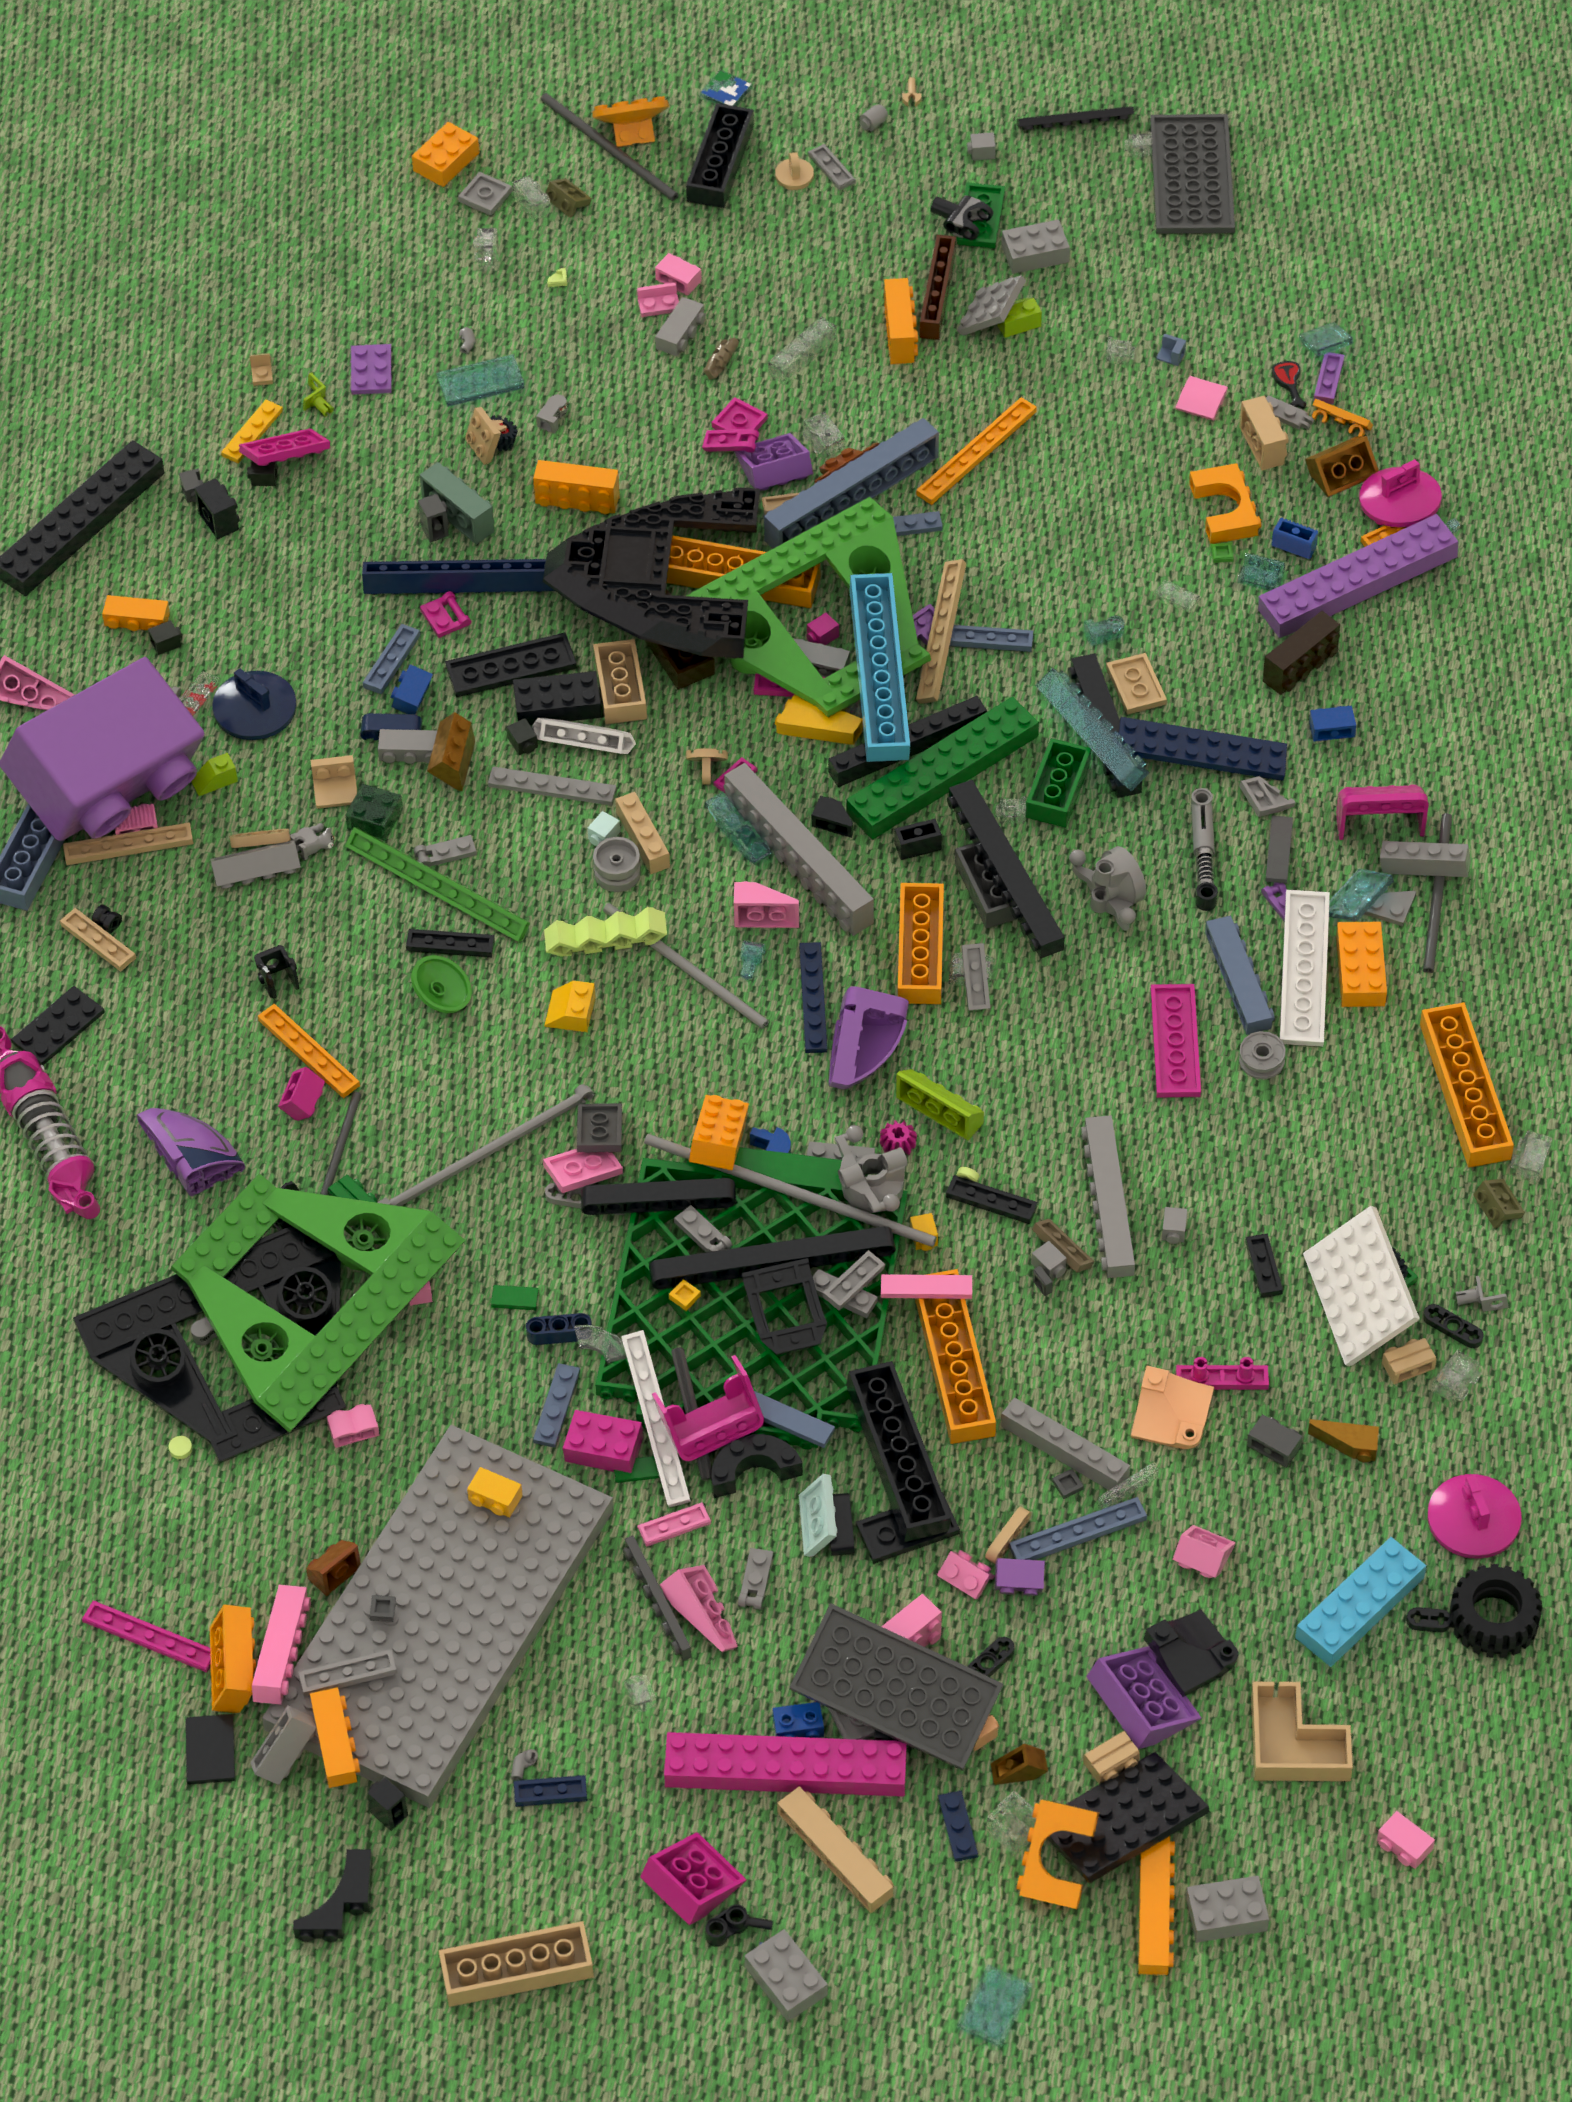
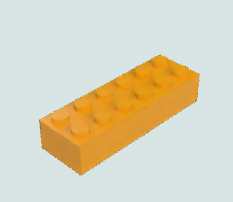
M901 883L898 997L907 999L909 1004H941L944 884Z

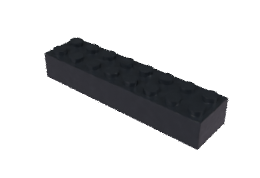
M893 1361L849 1371L846 1386L904 1542L948 1532L951 1515Z

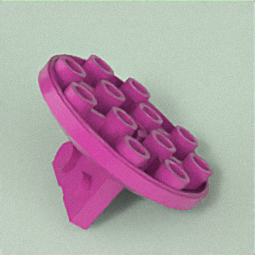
M1414 459L1403 464L1401 467L1387 468L1368 477L1361 486L1359 501L1363 512L1375 521L1376 524L1391 527H1409L1436 514L1441 505L1442 492L1438 482L1431 475L1421 471L1420 463Z
M1465 1474L1445 1481L1435 1490L1429 1502L1427 1519L1433 1536L1445 1549L1462 1557L1481 1559L1500 1554L1515 1541L1521 1526V1509L1514 1494L1501 1482L1484 1475Z

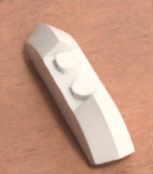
M537 718L532 725L537 739L542 741L620 754H628L636 745L631 733L606 727L548 718Z

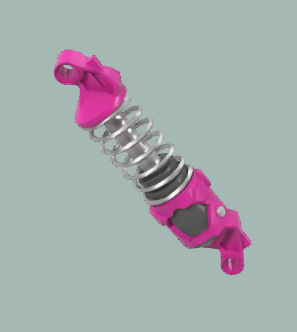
M0 1026L1 1101L8 1114L17 1121V1126L23 1129V1137L29 1140V1148L35 1150L34 1158L41 1161L40 1169L46 1172L45 1177L49 1185L48 1190L54 1200L63 1206L66 1214L73 1211L83 1218L93 1219L100 1213V1205L94 1195L89 1191H85L95 1171L94 1164L91 1158L88 1157L87 1151L82 1147L81 1140L76 1136L75 1129L70 1125V1120L65 1115L64 1108L59 1104L56 1088L49 1075L45 1073L44 1066L40 1065L36 1056L31 1052L9 1050L12 1045L11 1039L5 1029ZM58 1116H60L58 1123H55ZM59 1126L66 1127L63 1134H59L57 1130ZM27 1129L35 1133L30 1137L27 1135ZM64 1137L71 1138L69 1145H65ZM33 1140H43L37 1147L32 1144ZM76 1148V1154L71 1155L69 1149ZM48 1149L49 1152L43 1158L38 1156V1151ZM54 1160L49 1169L44 1167V1161Z

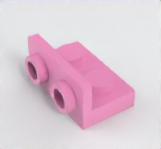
M676 283L637 288V300L641 317L672 313L679 303Z

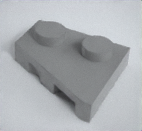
M1260 776L1240 782V789L1258 817L1284 811L1295 806V800L1292 798L1287 800L1281 796L1279 789L1269 785Z

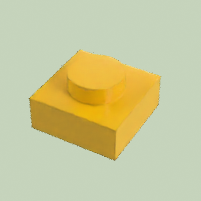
M684 1279L669 1293V1299L685 1311L701 1297V1291Z

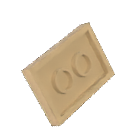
M1146 653L1106 663L1107 672L1127 715L1167 705V698Z

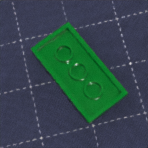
M967 182L964 196H971L989 205L993 210V217L989 221H972L980 231L978 237L975 240H968L957 236V245L996 248L1005 186Z

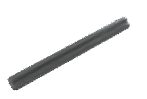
M679 1347L671 1352L687 1414L698 1407L685 1352L682 1347ZM707 1453L697 1458L702 1480L711 1479L712 1467L709 1454Z

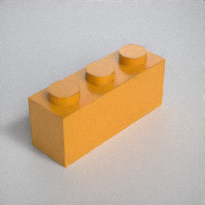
M107 595L102 616L104 626L112 629L119 627L137 631L138 629L148 630L167 622L170 610L168 601Z

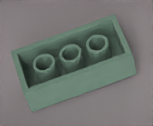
M437 462L420 474L422 499L437 494L441 501L444 500L448 510L446 512L448 522L477 545L495 532L492 504L480 497L476 490L469 488L461 478H457L452 474L448 467H444Z

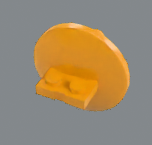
M665 96L652 98L650 102H648L647 98L634 100L631 104H628V101L617 102L609 108L607 104L594 107L595 110L592 112V116L594 119L613 123L617 147L635 143L655 142L652 117L667 109L669 102L665 100Z

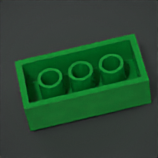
M1050 738L1026 801L1025 818L1064 828L1067 827L1091 763V748Z

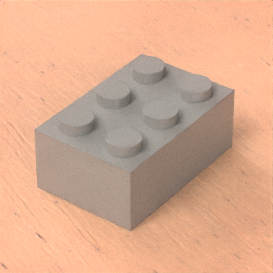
M1059 219L1002 231V248L1012 274L1069 262L1070 247Z
M1259 1875L1187 1887L1186 1903L1196 1943L1268 1931L1269 1916Z
M785 1929L744 1955L746 1970L787 2022L828 1995V1984Z

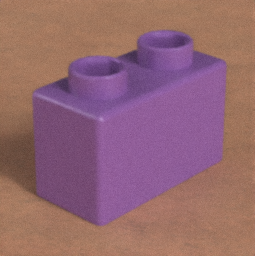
M142 657L17 727L0 760V768L56 840L63 841L82 829L91 838L96 839L114 830L129 816L132 810L129 802L148 791L157 800H166L180 792L195 778L197 768L191 762V759L204 737V730L147 657Z

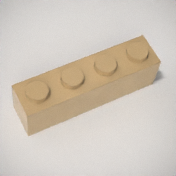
M636 792L616 798V813L629 837L638 847L640 857L650 875L670 868L669 852Z

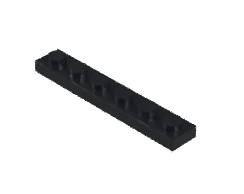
M1134 107L1019 118L1016 120L1017 127H1022V130L1034 129V125L1040 124L1042 128L1053 127V123L1060 122L1061 126L1072 125V121L1079 120L1080 124L1091 123V119L1098 118L1099 122L1110 121V117L1118 116V120L1129 119V115L1134 114Z

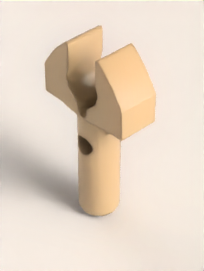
M914 77L908 79V93H902V102L906 106H908V100L911 97L915 100V107L921 103V93H916V79Z

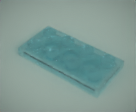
M513 354L436 373L447 407L525 388Z

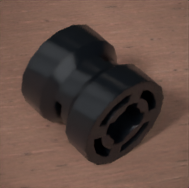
M102 904L94 911L92 921L99 926H103L105 931L112 933L121 924L122 916L117 912H111L109 907Z

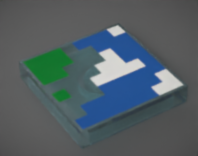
M720 69L702 89L700 97L714 104L720 103L737 106L753 88V84Z

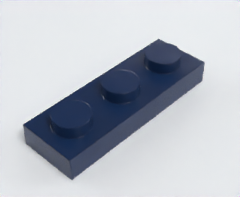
M586 1775L514 1781L515 1807L587 1801Z
M962 1791L938 1795L954 1862L978 1858V1851Z

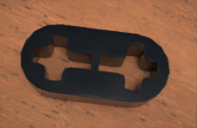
M1416 1607L1409 1610L1406 1622L1411 1629L1416 1631L1441 1633L1448 1631L1451 1627V1615L1442 1609ZM1415 1615H1419L1420 1623H1416L1415 1619H1413ZM1439 1617H1443V1625H1440L1437 1621Z

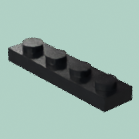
M409 929L406 951L492 957L495 936L489 934Z
M955 1175L946 1191V1198L1027 1224L1031 1223L1038 1207V1202Z

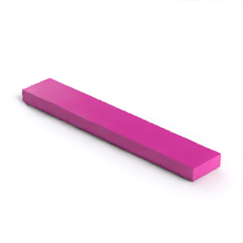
M94 1600L82 1618V1622L206 1673L211 1667L209 1647Z

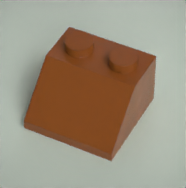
M340 1540L337 1544L328 1547L321 1557L309 1563L306 1568L307 1577L325 1596L329 1595L358 1570L361 1565L358 1545L353 1542Z

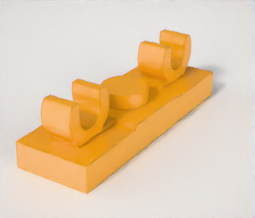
M1316 398L1313 402L1314 408L1317 409L1312 414L1314 420H1316L1318 415L1323 414L1322 423L1325 424L1328 421V415L1333 416L1334 421L1339 424H1353L1349 427V434H1352L1355 429H1360L1358 436H1364V429L1370 431L1373 427V424L1368 419Z

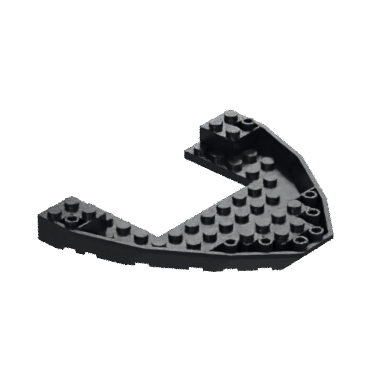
M739 487L733 488V491L728 492L717 490L713 494L703 495V493L679 495L671 497L668 501L656 502L630 510L627 514L612 516L598 525L596 524L577 535L567 538L548 552L543 582L582 611L641 640L700 656L727 657L732 659L744 658L748 600L665 595L674 527L757 533L760 489Z

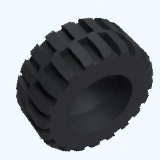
M1491 1564V1567L1486 1568V1565L1477 1567L1476 1572L1474 1569L1468 1571L1466 1576L1461 1577L1457 1582L1450 1605L1451 1627L1454 1628L1456 1638L1462 1637V1645L1466 1648L1472 1646L1473 1652L1480 1655L1481 1651L1486 1652V1657L1493 1658L1494 1654H1499L1500 1658L1507 1657L1508 1652H1511L1512 1655L1520 1653L1521 1646L1526 1649L1530 1645L1531 1639L1534 1640L1537 1634L1542 1614V1601L1540 1600L1538 1589L1536 1587L1533 1588L1534 1582L1530 1578L1525 1579L1524 1573L1521 1571H1512V1567L1506 1565L1505 1568L1498 1567V1564ZM1486 1598H1499L1511 1604L1518 1616L1509 1622L1493 1623L1483 1619L1476 1612L1474 1605Z

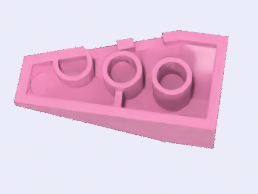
M5 655L0 660V701L49 710L74 696L73 693Z

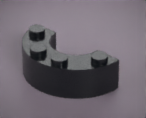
M753 1434L728 1443L714 1460L711 1473L713 1498L736 1493L738 1477L744 1471L751 1468L762 1467L770 1469L778 1476L780 1481L803 1476L801 1458L792 1446L774 1436Z

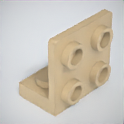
M353 755L311 760L317 809L358 804Z

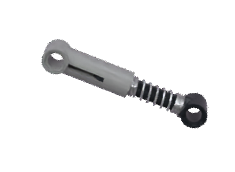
M1199 788L1194 790L1191 796L1193 853L1197 860L1198 879L1195 903L1199 909L1210 911L1216 907L1218 889L1213 881L1214 873L1212 872L1214 870L1212 856L1215 853L1213 795L1208 789ZM1202 816H1204V826H1201Z

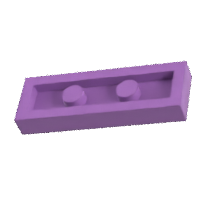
M1330 352L1324 353L1314 400L1316 398L1328 404H1334L1345 355Z

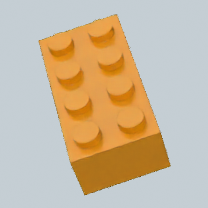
M908 278L884 279V309L890 364L914 363V356H918V345L914 344L918 342V331L914 329L916 327V315L912 314L915 313V304L913 300H910V298H913V286H909Z
M538 460L533 477L535 504H540L544 507L549 505L558 506L562 509L573 508L583 512L597 511L602 514H615L620 497L618 470Z
M1337 922L1336 944L1341 1007L1385 1006L1387 985L1381 922Z
M705 1095L692 1139L689 1162L733 1170L746 1125L749 1103L738 1099H725L717 1095Z
M223 1605L210 1625L212 1711L240 1713L243 1707L248 1704L249 1698L252 1695L253 1673L256 1667V1660L253 1659L252 1655L255 1647V1639L252 1638L254 1617H251V1608Z

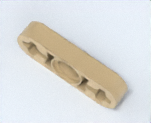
M286 828L239 833L229 836L231 848L277 844L291 840L289 829Z
M1021 1506L1015 1511L988 1548L985 1559L996 1564L997 1558L1003 1557L1009 1549V1542L1013 1538H1017L1030 1520V1511Z

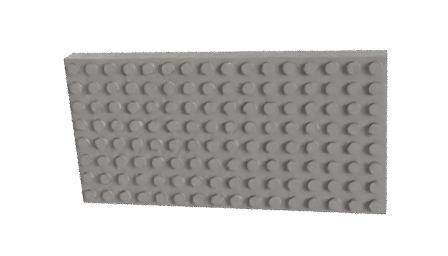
M450 1425L293 1669L292 1678H288V1695L283 1696L281 1705L271 1704L262 1717L264 1730L269 1733L271 1732L287 1706L311 1715L315 1723L310 1696L304 1697L298 1672L391 1649L397 1674L338 1688L339 1695H345L347 1710H343L344 1717L349 1716L352 1730L347 1731L348 1738H354L356 1751L352 1752L353 1759L358 1758L360 1772L356 1774L373 1782H379L386 1777L405 1794L406 1798L431 1808L614 1511L613 1497ZM480 1467L522 1485L523 1496L510 1518L504 1515H496L490 1509L483 1506L477 1507L468 1500L467 1488ZM372 1595L396 1596L394 1622L370 1620ZM316 1727L314 1737L308 1740L303 1749L322 1757Z

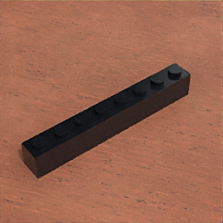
M1096 654L1071 658V667H1068V675L1070 680L1074 679L1075 681L1074 691L1076 696L1080 695L1081 711H1085L1087 714L1085 715L1087 727L1092 728V741L1098 744L1097 754L1098 758L1104 761V774L1110 777V791H1115L1117 798L1142 793V779L1134 757L1116 754L1120 719Z
M978 696L908 724L910 738L909 757L925 751L986 713L987 709ZM864 743L828 758V773L836 785L841 787L902 760L867 762Z

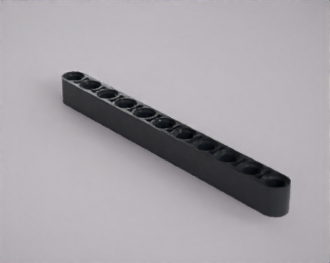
M877 1227L659 1259L649 1264V1271L653 1288L660 1290L675 1288L683 1279L691 1285L742 1278V1273L806 1258H808L809 1267L811 1268L857 1261L868 1250L877 1258L892 1255L896 1251L892 1229L889 1227Z

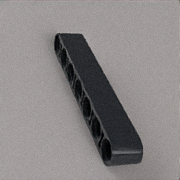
M729 1178L589 1185L583 1187L580 1191L581 1211L586 1215L685 1210L689 1206H693L696 1210L729 1208L736 1204L735 1181Z

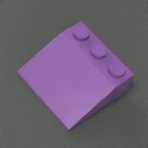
M791 433L755 443L756 448L752 453L734 451L750 485L753 488L760 489V491L767 490L773 485H785L788 481L794 479L802 480L807 478L808 475L813 474L809 451Z

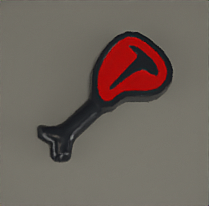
M1284 361L1275 364L1272 367L1273 379L1279 386L1290 392L1292 398L1290 405L1304 409L1307 403L1300 398L1297 391L1296 380L1301 373L1299 364L1294 361Z

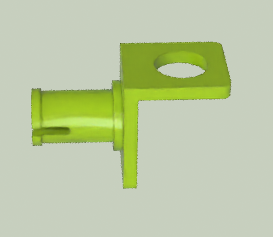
M309 373L308 385L314 392L304 398L303 410L306 411L311 406H315L326 417L328 416L327 412L330 414L334 410V407L324 399L326 386L313 373Z

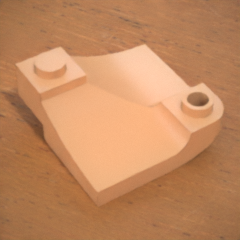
M1146 1366L1131 1438L1179 1449L1196 1447L1201 1442L1214 1387L1174 1375L1169 1370ZM1188 1432L1194 1433L1192 1437L1186 1436Z

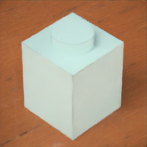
M602 811L587 828L589 841L594 846H597L606 838L617 837L620 833V820Z

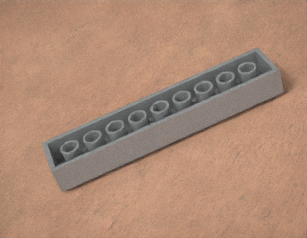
M743 763L725 774L724 801L730 809H735L738 818L742 822L746 821L749 824L751 832L755 836L759 835L762 838L764 846L767 849L771 848L775 852L777 860L780 863L784 862L788 866L790 874L800 879L804 889L810 890L813 893L817 903H823L828 914L832 918L836 917L839 920L841 928L845 932L849 931L854 936L874 924V899L748 765Z

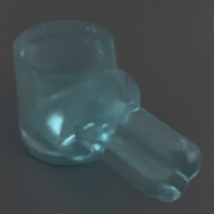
M743 941L740 954L743 966L740 975L745 980L752 979L755 967L763 963L762 954H765L766 944Z

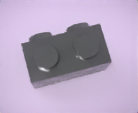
M437 494L418 500L420 525L429 542L448 537L449 522L446 513L448 510L444 500L441 501Z
M1262 1414L1248 1434L1247 1446L1287 1468L1301 1448L1302 1436L1296 1430L1288 1429L1276 1419L1268 1418Z

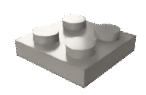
M479 172L460 193L458 200L467 206L492 216L512 193V186Z

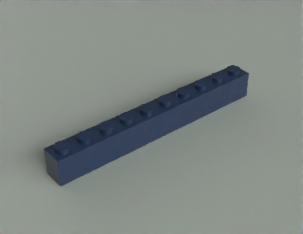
M546 559L363 562L362 569L364 594L373 595L399 593L438 594L449 591L453 593H500L555 590L543 582Z

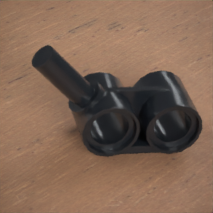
M739 1904L732 1905L707 1921L705 1925L706 1940L711 1946L719 1947L724 1945L730 1936L740 1934L748 1929V1927L772 1930L774 1921L750 1917V1914H747L743 1906ZM735 1917H739L742 1919L739 1922L732 1921V1919ZM719 1930L722 1933L719 1935H714L711 1932Z

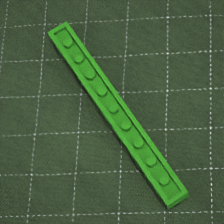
M357 827L353 828L345 847L518 942L523 940L530 922Z

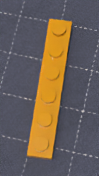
M271 1005L258 1015V1021L343 1099L360 1087L358 1079L277 1005Z

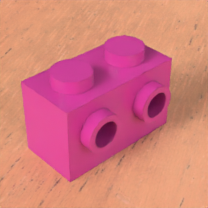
M307 1067L293 1071L278 1107L297 1121L311 1117L315 1112V1104L322 1095L325 1081Z

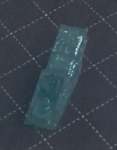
M724 792L705 802L706 808L717 821L716 826L747 860L755 865L772 855V851L751 823L742 818Z

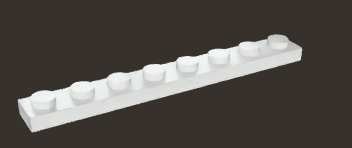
M641 1330L621 1336L668 1508L691 1502L677 1450L661 1420L652 1397V1393L656 1392L663 1403L644 1331Z

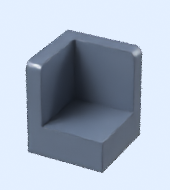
M1164 334L1162 337V348L1156 359L1179 366L1186 353V340Z

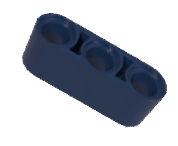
M368 713L362 717L360 736L363 740H379L380 729L422 730L423 720L420 716L413 714Z
M585 1313L533 1317L526 1323L527 1340L533 1345L586 1341L592 1336V1321Z

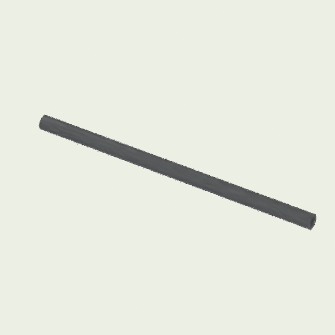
M548 93L542 95V102L671 201L678 198L679 194L560 102Z

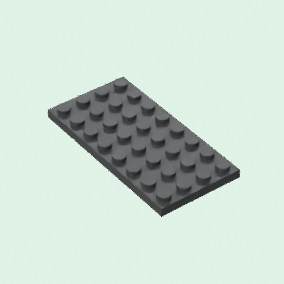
M1228 114L1150 115L1156 234L1235 233Z
M830 1603L789 1690L963 1771L1001 1692L1003 1683Z

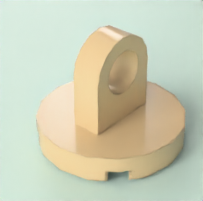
M797 152L789 153V159L779 163L775 169V179L780 186L786 187V189L800 190L809 186V183L813 181L814 169L806 160L800 159Z
M696 749L692 753L691 750H687L686 760L702 761V785H711V761L728 760V752L722 750V753H719V750Z

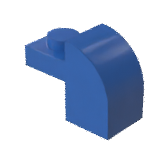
M777 1127L774 1134L765 1129L752 1128L750 1132V1145L767 1151L791 1153L790 1138L781 1128Z

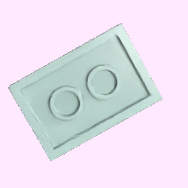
M822 1474L799 1494L804 1556L807 1557L816 1555L837 1536L831 1475Z

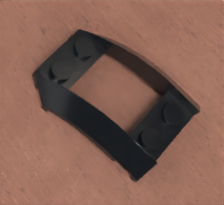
M808 1258L742 1273L748 1302L760 1340L775 1355L812 1348L821 1344L827 1321L820 1305ZM801 1284L812 1323L770 1332L759 1294Z

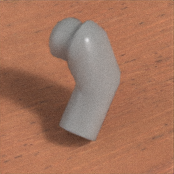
M464 327L459 331V336H462L461 339L465 341L460 347V352L468 354L475 345L476 339L473 330Z
M526 1750L514 1758L510 1777L512 1780H522L524 1769L533 1765L538 1759L536 1750Z

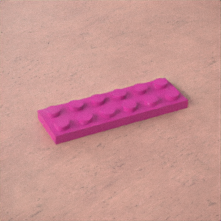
M1194 984L1151 985L1157 1098L1201 1097Z

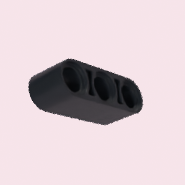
M849 1493L833 1494L837 1536L830 1542L831 1556L855 1554Z

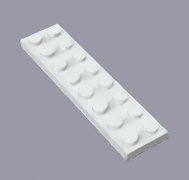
M1286 890L1280 1039L1284 1044L1320 1047L1324 1045L1330 892Z

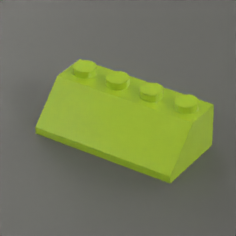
M909 1069L899 1071L896 1074L897 1099L969 1141L984 1123V1112L978 1106L968 1103L958 1094L951 1093L943 1085L936 1084L928 1079L923 1073Z

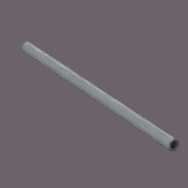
M607 903L603 908V912L609 916H612L617 911L621 912L611 903ZM661 940L649 945L758 1027L763 1029L768 1025L769 1020Z

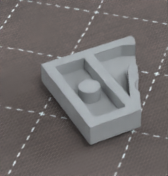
M1416 891L1369 894L1362 909V914L1403 927L1416 897Z

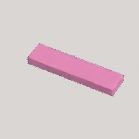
M881 1274V1298L972 1299V1275Z

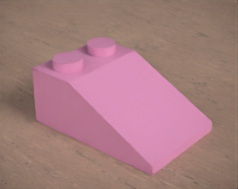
M734 882V926L749 928H799V900L756 882Z

